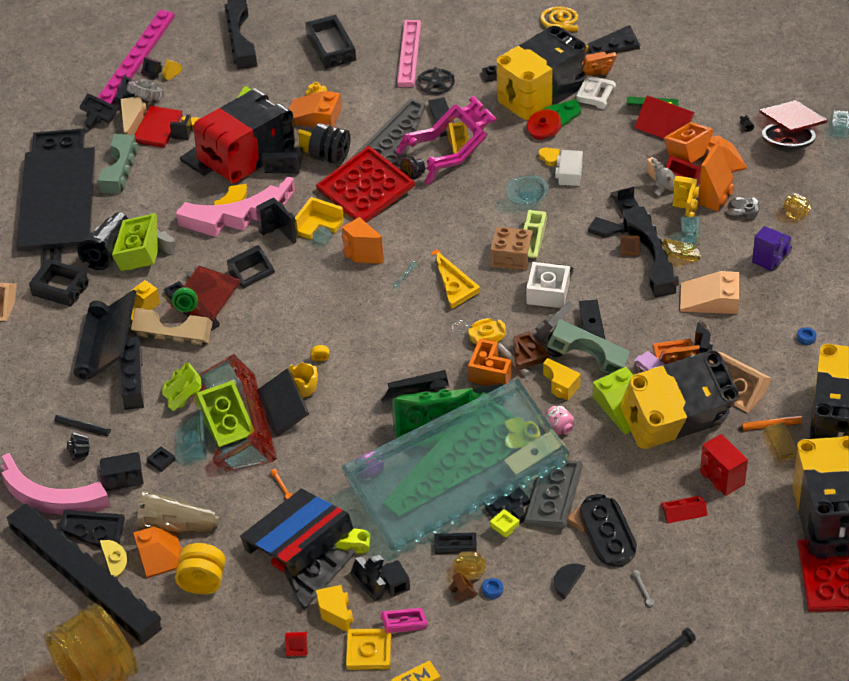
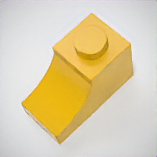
M463 122L449 123L446 127L448 141L453 154L458 153L469 141L467 126Z
M145 280L132 289L137 292L130 323L133 322L135 308L153 310L160 304L158 289Z
M549 358L543 363V375L551 381V393L558 398L568 401L580 387L581 374Z

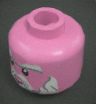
M553 406L545 413V425L557 435H566L572 431L574 417L563 406Z

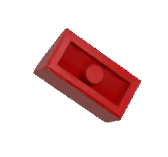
M701 496L660 503L668 524L707 516L706 502Z

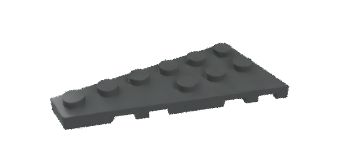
M410 98L353 157L367 146H370L400 170L401 160L406 157L410 145L406 147L401 155H398L396 150L405 134L417 131L425 111V103Z

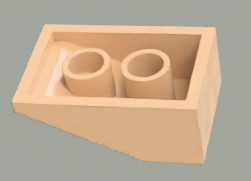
M719 271L681 283V312L738 314L739 272Z

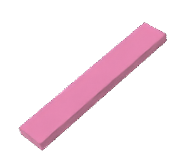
M404 20L397 87H414L421 20Z

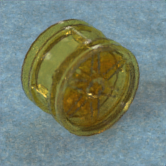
M96 603L89 604L87 609L80 610L78 615L62 625H56L53 631L49 630L44 634L49 654L65 681H126L129 676H134L138 673L137 661L126 638L113 619Z

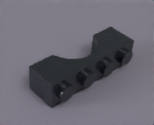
M139 336L126 339L123 358H121V395L125 410L144 408L141 374L143 357Z

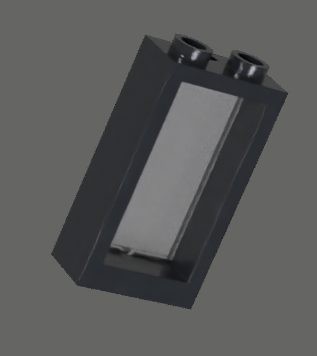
M336 14L305 22L306 35L325 69L357 61L356 48Z

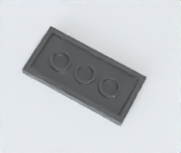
M546 459L542 462L525 517V525L566 528L583 468L582 461Z

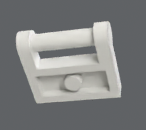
M587 75L576 96V101L596 105L597 108L604 109L607 105V99L611 91H614L616 84L611 80ZM601 87H603L605 90L601 98H599L597 95Z

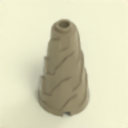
M144 490L142 492L141 506L138 509L137 531L157 527L170 532L186 533V531L208 533L209 531L213 532L214 528H218L219 516H216V512H212L210 509L190 505L188 502L174 500L169 496L152 493L151 491Z

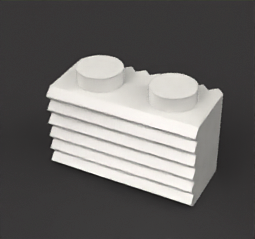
M562 150L561 156L557 157V166H560V168L556 167L555 177L559 178V185L580 186L583 151Z

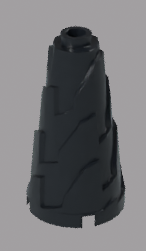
M117 212L107 218L79 243L77 253L83 264L85 261L88 262V267L94 270L108 268L113 261L112 253L122 221L128 219L124 213Z

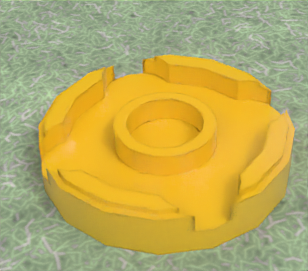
M491 318L481 319L473 323L471 329H468L469 339L474 344L478 343L479 338L499 342L506 335L505 323L498 319L497 321H493Z

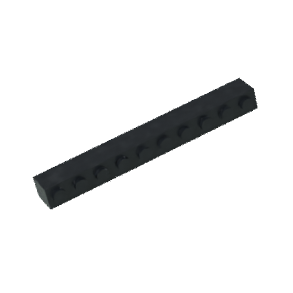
M25 503L6 517L9 528L13 533L141 645L145 644L162 630L160 624L161 617L156 611L148 609L142 599H137L133 596L132 591L128 587H123L114 575L110 576L100 563L96 564L87 552L83 553L74 541H69L62 530L55 529L52 522L47 518L44 519L36 508H31Z

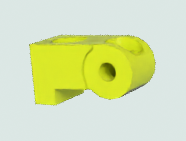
M354 528L334 545L338 549L346 551L353 549L355 553L365 554L370 548L371 535L366 530Z

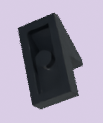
M634 186L611 192V196L622 215L625 209L640 207L634 198Z

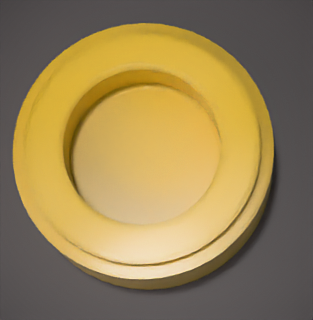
M324 345L312 347L310 350L311 359L315 362L328 360L330 357L329 348Z

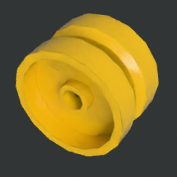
M193 543L186 545L182 548L175 573L176 583L183 590L193 594H212L216 592L222 583V573L226 563L225 555L221 550L209 544Z

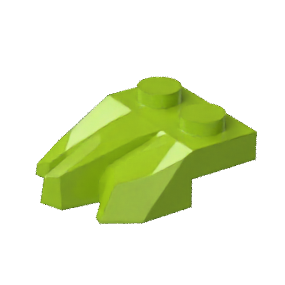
M185 363L180 370L177 368L173 371L171 379L164 382L162 387V394L168 399V407L173 411L178 407H183L187 402V398L192 394L195 395L201 389V377L190 363Z

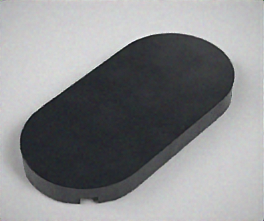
M593 494L586 497L581 504L579 517L596 556L606 565L620 567L630 563L635 557L637 543L619 504L613 498L610 499L603 494Z

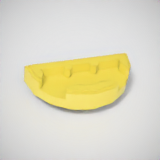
M110 540L100 541L110 576L120 577L127 565L125 550L117 542Z

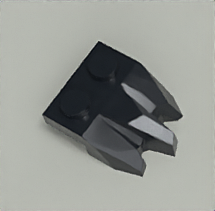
M699 320L695 331L694 346L700 345L699 354L713 350L714 343H710L711 334L708 326Z

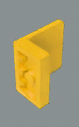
M675 176L673 206L686 208L684 228L688 229L689 224L694 222L695 213L693 211L698 209L699 200H696V198H698L700 187H697V179Z

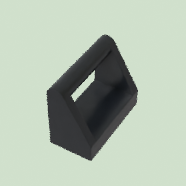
M259 245L227 260L228 273L243 289L275 273L273 266ZM259 263L266 268L245 280L240 274Z

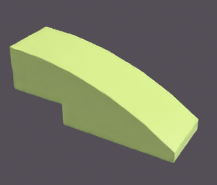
M528 210L524 229L533 231L528 251L529 258L538 257L547 221L546 212Z

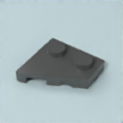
M568 301L554 316L552 314L548 315L535 328L537 333L534 337L540 341L574 305Z

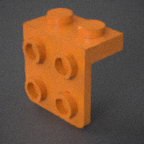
M604 51L586 55V59L582 62V71L585 72V78L587 75L594 76L609 73L617 58L616 53L605 54Z
M690 338L653 343L652 348L654 356L667 365L692 355H698L700 345L693 346Z

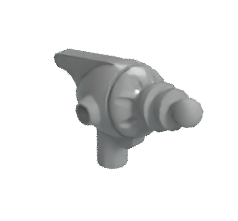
M652 158L651 163L654 164L652 167L655 168L654 171H657L655 184L659 186L654 194L660 197L665 189L674 191L675 175L668 168H663L664 165H660L656 158Z

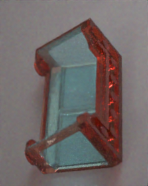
M235 354L200 373L201 389L198 392L234 380L255 431L248 435L247 438L222 446L214 451L213 461L215 465L227 472L277 460L265 410L257 393L259 388L255 373Z

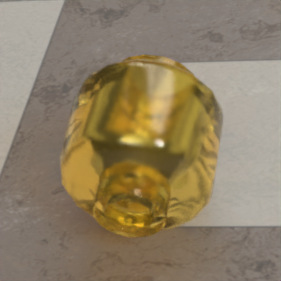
M793 193L791 196L787 195L782 209H785L784 212L787 216L801 219L804 215L807 216L809 214L811 206L808 205V198Z
M461 552L457 559H454L453 569L468 579H479L485 573L486 561L479 552Z

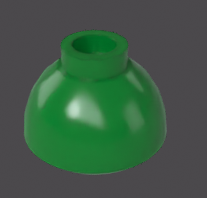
M179 288L172 296V305L178 311L190 312L198 305V297L190 288Z

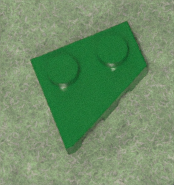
M575 99L544 107V110H554L558 113L561 119V127L564 124L568 125L574 118L582 114V109Z

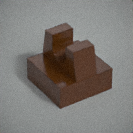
M621 236V256L640 255V237Z
M459 572L452 577L454 581L448 588L453 593L458 590V593L454 596L456 601L461 602L467 598L473 599L478 595L467 577Z

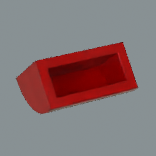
M673 156L669 157L665 168L671 170L675 176L697 179V185L700 184V166Z

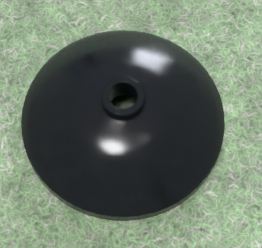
M790 122L774 123L766 126L762 131V138L768 145L784 152L805 149L815 142L816 137L815 132L811 128Z

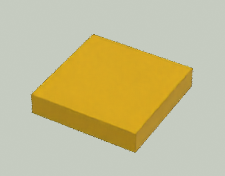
M348 629L347 670L391 669V633H385L384 629Z

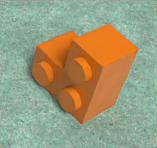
M479 338L468 364V382L482 385L502 383L503 389L506 390L511 378V360L498 357V342Z

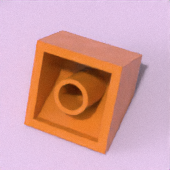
M689 122L664 137L668 155L689 163L696 162L700 157L704 156L712 137L713 129Z
M358 217L342 227L343 253L347 258H351L355 263L381 264L384 262L382 236L365 221Z

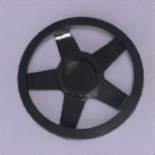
M434 67L418 75L417 84L421 90L427 93L440 94L449 91L454 86L455 77L448 70ZM433 72V76H431V77H430V76H424V75H426V74H428V73ZM439 72L446 73L447 75L439 76ZM452 79V84L450 87H447L443 81ZM425 80L429 81L430 83L426 86V88H423L420 84V81ZM432 87L444 89L441 91H430Z

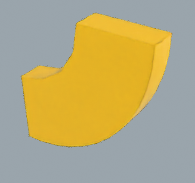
M247 184L229 186L226 196L214 201V205L230 204L245 200L247 197Z

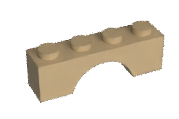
M135 308L131 330L137 334V337L148 338V335L155 336L154 338L157 340L165 341L166 338H172V341L177 343H184V340L191 341L193 345L202 346V343H209L212 321L207 317L189 315L187 320L180 326L169 328L161 324L159 315L154 310Z

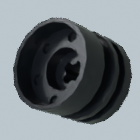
M318 123L313 129L309 141L308 151L310 158L342 165L350 148L351 136L349 130L338 127L333 129L332 126Z

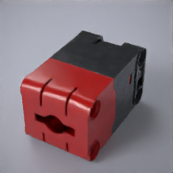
M256 88L197 119L193 125L196 158L231 183H237L242 178L263 167L262 153H283L286 150L284 147H294L293 112L281 104H273L269 101V97Z

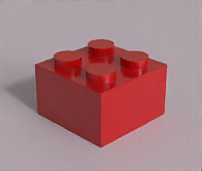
M723 434L702 444L700 464L702 476L708 478L713 483L715 489L721 491L725 496L743 487L746 481L748 459Z

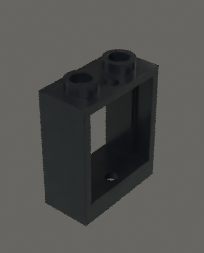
M47 259L29 282L32 296L71 307L74 301L79 299L83 289L87 288L89 279L85 269ZM55 275L73 280L66 290L48 285Z

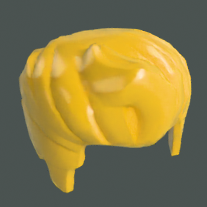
M299 363L293 367V364H291L289 370L295 379L302 398L309 397L317 388V367L306 363Z

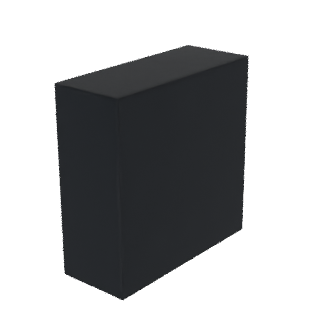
M161 446L147 457V463L160 472L164 471L176 460L175 455Z

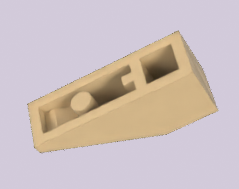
M141 96L121 99L125 135H134L144 118V113H147L146 103H142Z

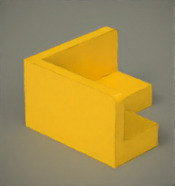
M310 197L295 217L296 222L294 223L297 235L311 240L319 228L336 233L344 223L343 208Z

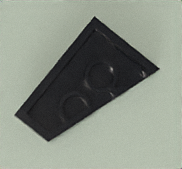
M630 25L596 39L587 45L590 54L604 51L605 54L621 53L640 49V43Z
M64 510L60 530L69 536L101 548L100 541L102 540L114 541L120 545L125 516L124 514Z

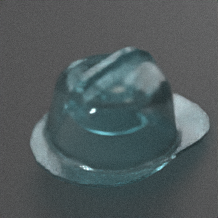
M538 175L515 177L508 181L506 185L507 197L516 204L540 202L546 198L549 190L547 181Z

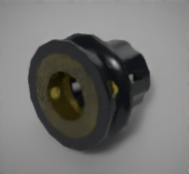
M403 158L400 163V170L411 179H416L426 169L425 162L421 158Z

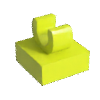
M505 509L490 521V527L507 538L519 526V520Z

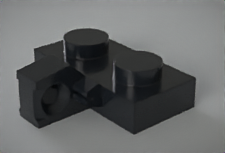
M87 93L79 106L80 110L87 113L86 117L88 118L85 124L90 129H93L96 122L100 123L101 120L110 124L118 111V107Z
M517 486L487 502L485 509L493 518L505 509L519 520V524L525 521L526 514L523 510L526 505L530 504V498Z
M379 554L369 557L368 561L362 556L355 558L350 575L373 601L381 599L386 586V582L380 577L381 572L379 570L383 567L384 559Z

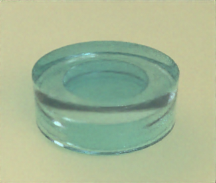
M320 226L313 232V238L317 243L326 245L332 239V234L327 228Z

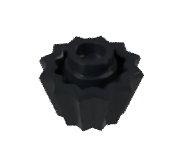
M73 432L70 441H67V452L71 454L72 460L74 461L89 455V438Z

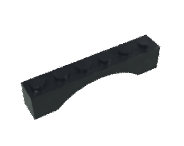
M227 0V4H224L228 32L230 33V43H232L234 64L237 63L238 69L258 67L255 45L243 37L240 32L242 24L249 17L247 0Z
M644 206L623 210V225L627 227V234L639 236L640 242L649 250L653 257L654 265L650 271L649 286L654 297L675 294L677 286H679V279L673 273V265L668 261L667 251L662 248V240L657 236L656 226L651 223L650 213H647Z

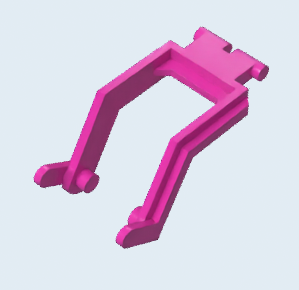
M475 96L469 99L471 103L466 107L461 108L457 104L453 105L431 129L405 134L399 144L396 153L401 155L409 145L414 147L418 143L433 141L455 118H459L473 132V137L458 153L438 158L433 156L428 158L427 170L430 172L424 181L427 185L433 182L439 169L462 164L486 139L488 134L483 129L490 122L492 124L496 122L497 118L487 108L483 110L484 105Z

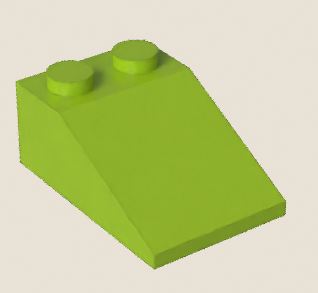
M156 213L123 220L112 253L119 269L125 271L153 265L158 253Z
M627 367L594 381L592 392L594 400L625 435L631 433V430L620 409V402L633 376Z
M234 380L196 394L194 401L218 448L256 434Z

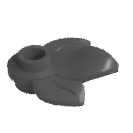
M742 197L733 198L730 200L732 208L727 210L725 214L732 217L744 215L748 219L755 218L759 212V201L754 197L747 199Z

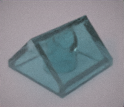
M200 410L175 431L176 462L178 463L207 460L206 427L203 412Z

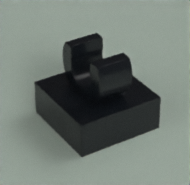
M144 57L141 73L152 78H158L159 72H162L163 65H161L160 61Z

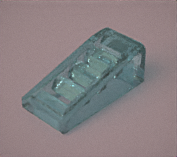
M834 110L832 136L849 137V112Z

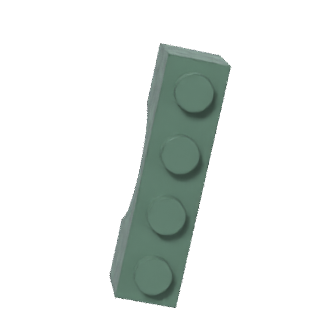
M114 134L110 147L112 157L118 161L110 167L101 169L98 177L100 193L121 194L122 188L126 187V177L130 175V166L134 164V154L138 152L139 148L135 135Z
M561 319L557 322L547 344V347L562 354H566L571 350L588 352L597 360L600 371L608 375L624 368L630 351Z

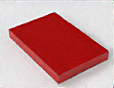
M646 95L634 128L664 138L692 122L695 112Z
M150 106L134 134L136 142L138 144L165 148L171 138L170 123L181 120L183 116L182 110Z

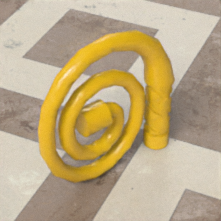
M551 7L541 13L540 20L546 28L556 25L569 32H578V25H572L578 20L576 11L566 7ZM549 12H551V14L549 15V20L553 24L546 22L544 19L545 15ZM570 13H572L575 16L572 21H570L572 19V15ZM557 14V20L560 22L555 21L553 16ZM563 14L567 15L568 18L563 19Z

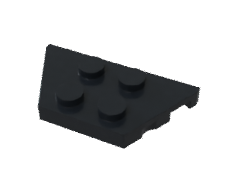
M333 545L294 577H290L287 567L284 568V573L303 610L317 597L316 590L325 588L353 557L355 553L353 549L346 551L338 549L336 545Z

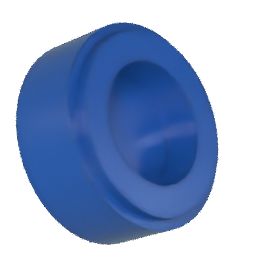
M809 327L798 330L797 340L803 345L815 343L817 337L815 330Z
M496 578L485 580L482 584L483 595L489 599L499 598L503 594V583Z

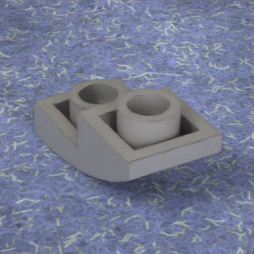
M157 229L158 249L171 255L175 254L174 246H176V242L173 236H169L166 231L160 232Z

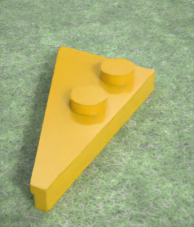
M436 254L437 266L452 309L480 293V286L442 254Z

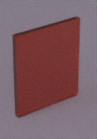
M796 100L759 110L760 114L790 133L825 124L828 121Z
M199 265L183 286L192 289L198 297L197 307L187 313L199 317H207L213 322L240 284V279Z

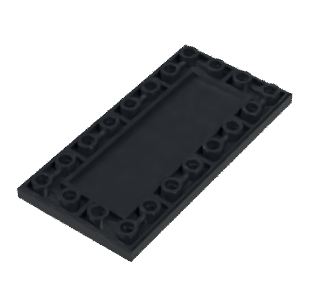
M95 147L25 152L17 251L77 247L91 233Z

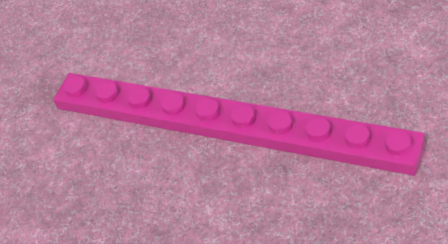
M158 11L101 91L98 98L112 105L115 104L113 98L124 75L130 79L133 78L142 65L144 57L149 55L175 18L174 12Z

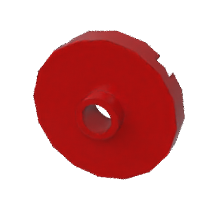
M549 109L534 113L527 122L529 134L539 140H543L545 137H553L561 128L560 116L554 110Z

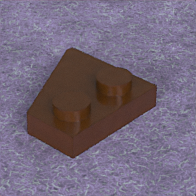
M530 331L513 337L517 370L543 363L547 358H550V354Z

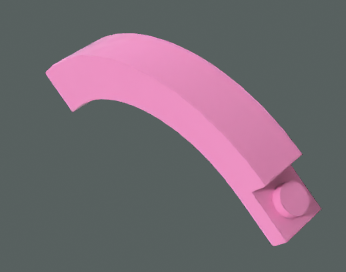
M10 453L2 456L4 464L1 465L3 470L1 473L7 489L21 503H26L31 508H36L38 511L47 514L63 515L64 510L97 512L110 507L108 495L100 481L74 489L48 488L26 478L17 468Z

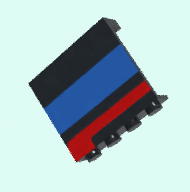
M301 488L242 533L240 537L248 553L252 554L257 549L264 551L285 563L290 577H294L352 531L354 527L348 512Z

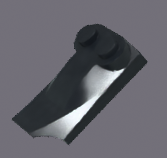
M446 370L387 383L388 390L381 401L385 402L402 393H438L440 390L448 389L450 387Z

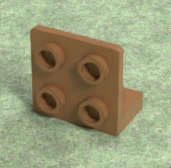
M496 227L490 250V267L527 270L528 251L533 231Z

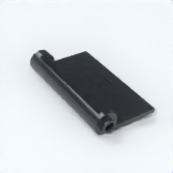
M132 290L109 306L102 301L90 302L73 371L77 378L81 380L90 379L123 358L137 291Z

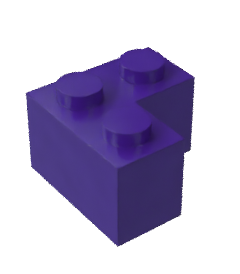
M763 226L754 238L752 263L772 271L775 266L781 264L785 255L788 256L792 250L791 237Z

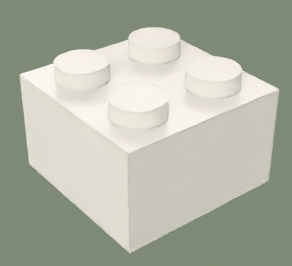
M533 262L526 288V304L562 308L565 305L570 283V266Z

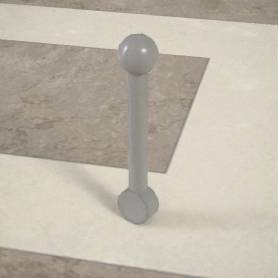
M634 570L632 576L638 581L646 598V605L648 607L654 606V600L649 597L640 578V571Z

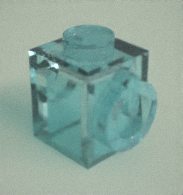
M681 217V245L700 246V217Z

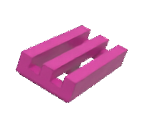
M422 608L382 611L380 614V618L383 620L382 624L385 626V633L427 629L428 626Z

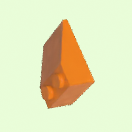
M322 91L293 99L289 110L293 112L294 125L315 127L318 123L334 127L342 109L341 94Z
M716 143L701 165L698 205L719 211L721 206L726 205L728 195L733 194L735 185H733V174L722 149Z

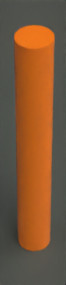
M795 416L741 423L743 431L802 424V417Z

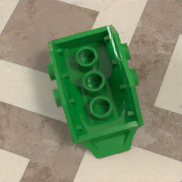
M472 388L453 391L443 389L438 393L421 392L394 398L392 401V416L397 444L423 447L425 449L434 448L479 398L480 394L473 392Z

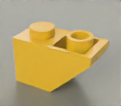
M338 585L316 590L321 619L348 632V629H351L350 623L354 622L352 610H347L346 606L349 605L348 594L343 593L342 586Z

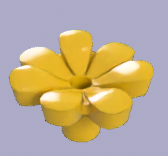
M313 82L312 85L308 86L306 96L327 91L326 86H321L319 82Z

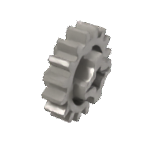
M144 79L128 82L127 91L135 94V97L141 96V99L146 101L163 99L164 90L156 87L155 82Z

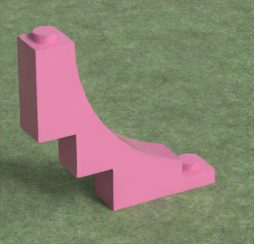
M286 177L279 187L270 185L257 195L230 204L197 205L184 202L176 212L178 226L217 237L224 226L244 231L252 219L257 220V205L274 197L285 206L295 191L294 178Z

